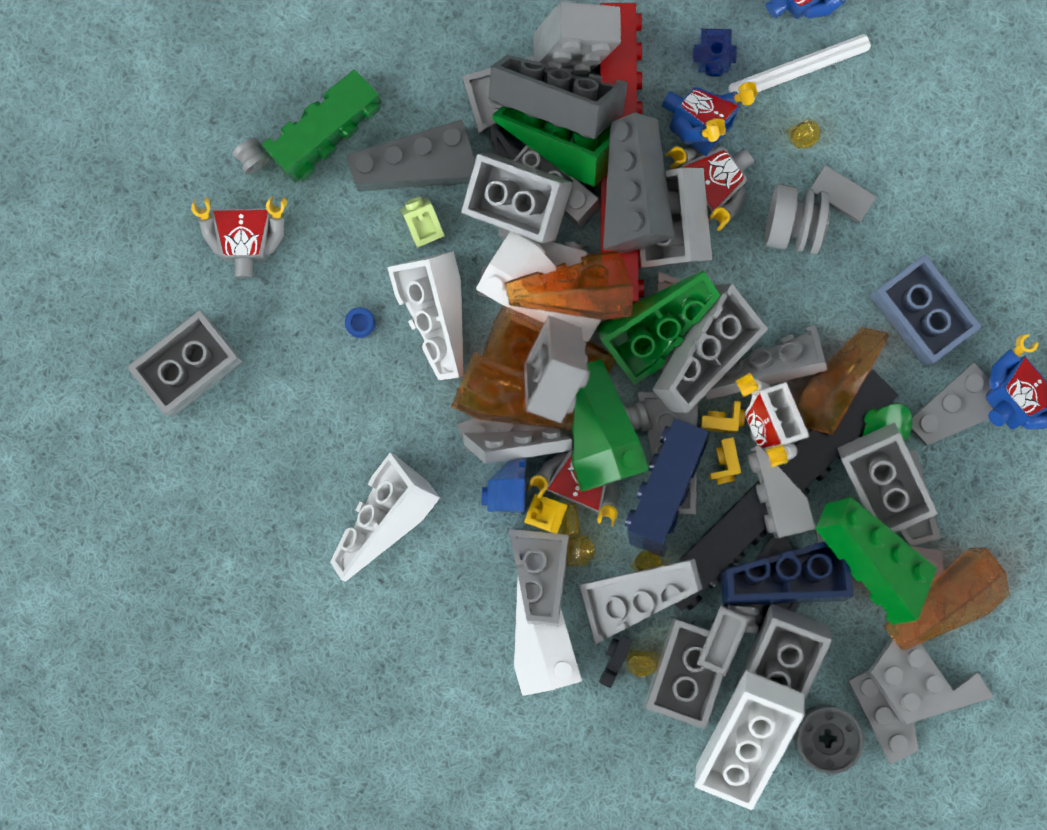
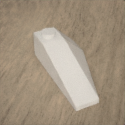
M510 231L489 263L476 289L498 303L545 323L549 315L581 327L583 340L589 342L603 315L580 289H576L564 276L563 270L551 262L545 255V250L538 243L528 237Z
M454 251L387 267L395 297L399 305L406 304L412 316V319L408 321L412 330L418 329L424 339L422 349L438 380L462 377L461 278Z
M391 452L372 475L368 485L373 487L366 503L359 502L355 510L359 512L354 528L345 530L330 561L340 579L345 582L422 522L440 499L426 479Z
M518 578L514 668L522 696L582 682L562 610H560L558 627L528 624Z

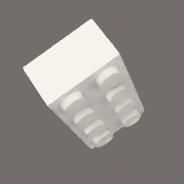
M745 671L696 765L694 787L753 810L804 717V694Z

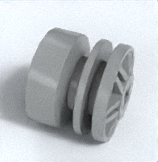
M777 183L768 211L764 237L765 247L785 250L791 237L795 238L796 252L801 253L808 240V254L817 255L829 226V193L820 191L814 204V190L808 189L801 202L798 201V189L796 186Z

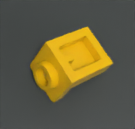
M734 401L731 405L730 418H726V413L708 411L707 416L703 415L700 418L699 427L712 432L735 434L738 432L739 427L744 426L745 409H740L741 401Z
M734 437L720 440V447L715 448L719 466L724 465L725 467L724 471L708 474L709 480L716 479L717 485L735 481L734 475L741 473Z
M534 494L524 523L557 534L568 505L543 496L537 498L538 495Z

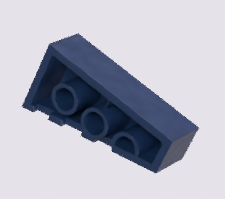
M674 418L671 427L665 426L660 438V443L663 444L659 454H653L648 467L652 473L648 482L642 481L636 498L640 499L637 509H631L625 521V526L629 527L628 537L630 545L664 558L667 550L665 546L666 536L674 532L679 515L678 507L683 506L691 485L689 480L695 477L709 441V431Z
M819 542L801 549L726 569L720 575L722 605L846 601L854 596L852 575L850 574L851 569L844 559L839 560L826 542Z

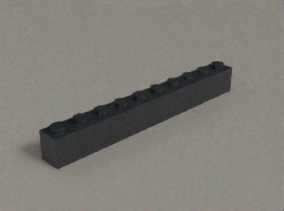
M874 370L867 372L807 431L809 434L808 438L795 443L797 447L796 456L788 460L787 463L778 465V467L806 496L810 492L808 486L815 479L820 482L832 470L829 465L836 458L841 460L837 448L854 441L858 436L860 438L863 437L866 426L864 418L867 412L873 408L879 410L884 406L894 403L893 401L899 395ZM759 480L676 561L681 562L695 559L702 585L700 591L674 604L680 611H683L685 608L689 611L693 609L702 599L699 594L707 586L710 589L714 588L721 581V572L729 564L735 567L745 557L742 551L750 543L756 546L767 535V532L764 530L766 528L764 515H768L765 502L760 503L756 485L760 484Z

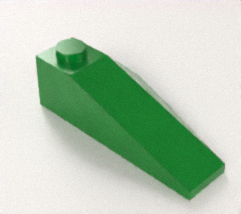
M502 106L492 115V120L566 175L595 187L608 174L610 126L593 139L582 137L579 133L567 128L556 127L551 122L543 119L530 117L526 113L514 108Z
M702 270L622 309L599 324L597 329L600 339L633 385H636L662 367L666 362L665 358L675 346L678 347L682 343L685 334L694 324H697L721 295L705 271Z
M602 359L586 364L587 370L590 371L588 381L584 388L579 387L575 395L574 423L572 424V434H574L572 465L581 492L629 479L649 471L638 436Z

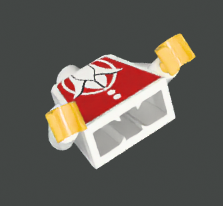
M748 373L735 381L744 397L752 394L751 404L745 411V417L751 429L750 437L757 443V446H760L767 452L771 467L787 463L788 460H791L797 454V447L792 442L809 437L787 383L770 387L767 383L754 379L752 374Z

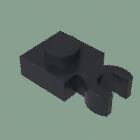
M620 634L618 640L612 638L605 653L610 657L600 677L599 682L609 688L612 687L633 642L632 639Z

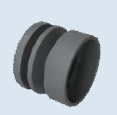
M824 704L811 707L805 711L804 717L793 735L795 749L802 760L818 772L827 774L845 772L854 766L862 755L864 745L862 728L852 715L835 706ZM828 729V732L834 735V740H830L828 746H825L824 742L819 740V736L824 735L825 730Z

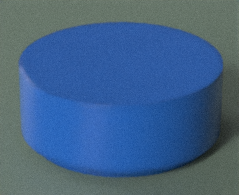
M354 308L345 318L347 331L356 338L370 336L376 326L373 314L366 308Z

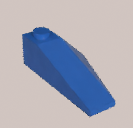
M526 458L509 460L488 480V487H482V505H487L488 512L524 513Z

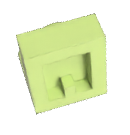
M413 198L405 203V207L400 209L417 248L445 236L428 198Z

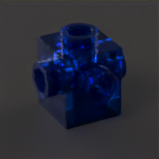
M701 28L698 44L693 46V63H698V72H705V75L710 77H719L723 73H728L731 63H736L737 46L731 45L732 29Z

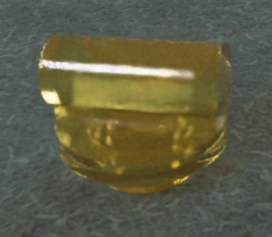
M815 119L803 121L796 126L786 129L788 139L799 149L813 146L819 140L821 134Z
M576 503L565 504L568 506L558 532L560 535L580 534Z
M570 534L567 565L574 567L588 565L589 561L594 557V543L590 541L587 535Z
M643 551L634 558L629 567L635 571L663 566V563L656 554Z
M629 649L626 655L627 670L639 677H645L654 673L657 669L658 652Z

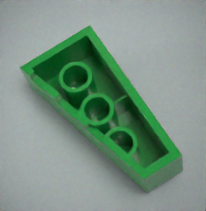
M355 69L325 92L323 96L324 102L320 103L317 101L305 108L302 119L298 123L289 121L281 128L282 133L277 140L273 141L271 138H268L262 143L271 159L294 183L299 179L302 181L307 179L315 170L313 166L321 158L326 160L332 156L337 149L335 147L337 143L343 138L345 140L351 138L358 130L357 125L364 118L370 119L379 111V104L381 103L379 94Z
M852 497L827 503L816 526V531L839 560L844 559L851 569L850 574L857 582H863L871 592L869 594L870 599L875 605H881L886 611L885 618L891 625L918 621L937 568Z

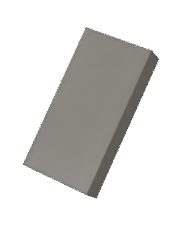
M826 165L810 188L814 190L815 197L818 196L820 191L828 192L829 206L858 224L862 221L876 198L875 195Z
M720 606L696 664L726 677L750 618Z

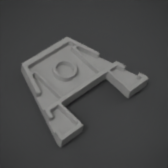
M927 598L918 621L901 623L899 630L892 640L888 641L867 672L902 724H909L993 697V694L978 673L971 674L954 688H951L918 640V635L941 619Z

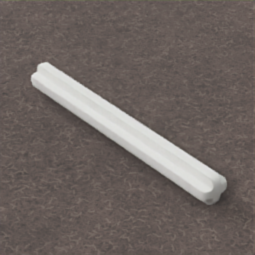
M866 34L859 35L731 83L729 85V92L736 91L739 94L738 88L745 82H755L757 92L864 53L871 47L870 41Z

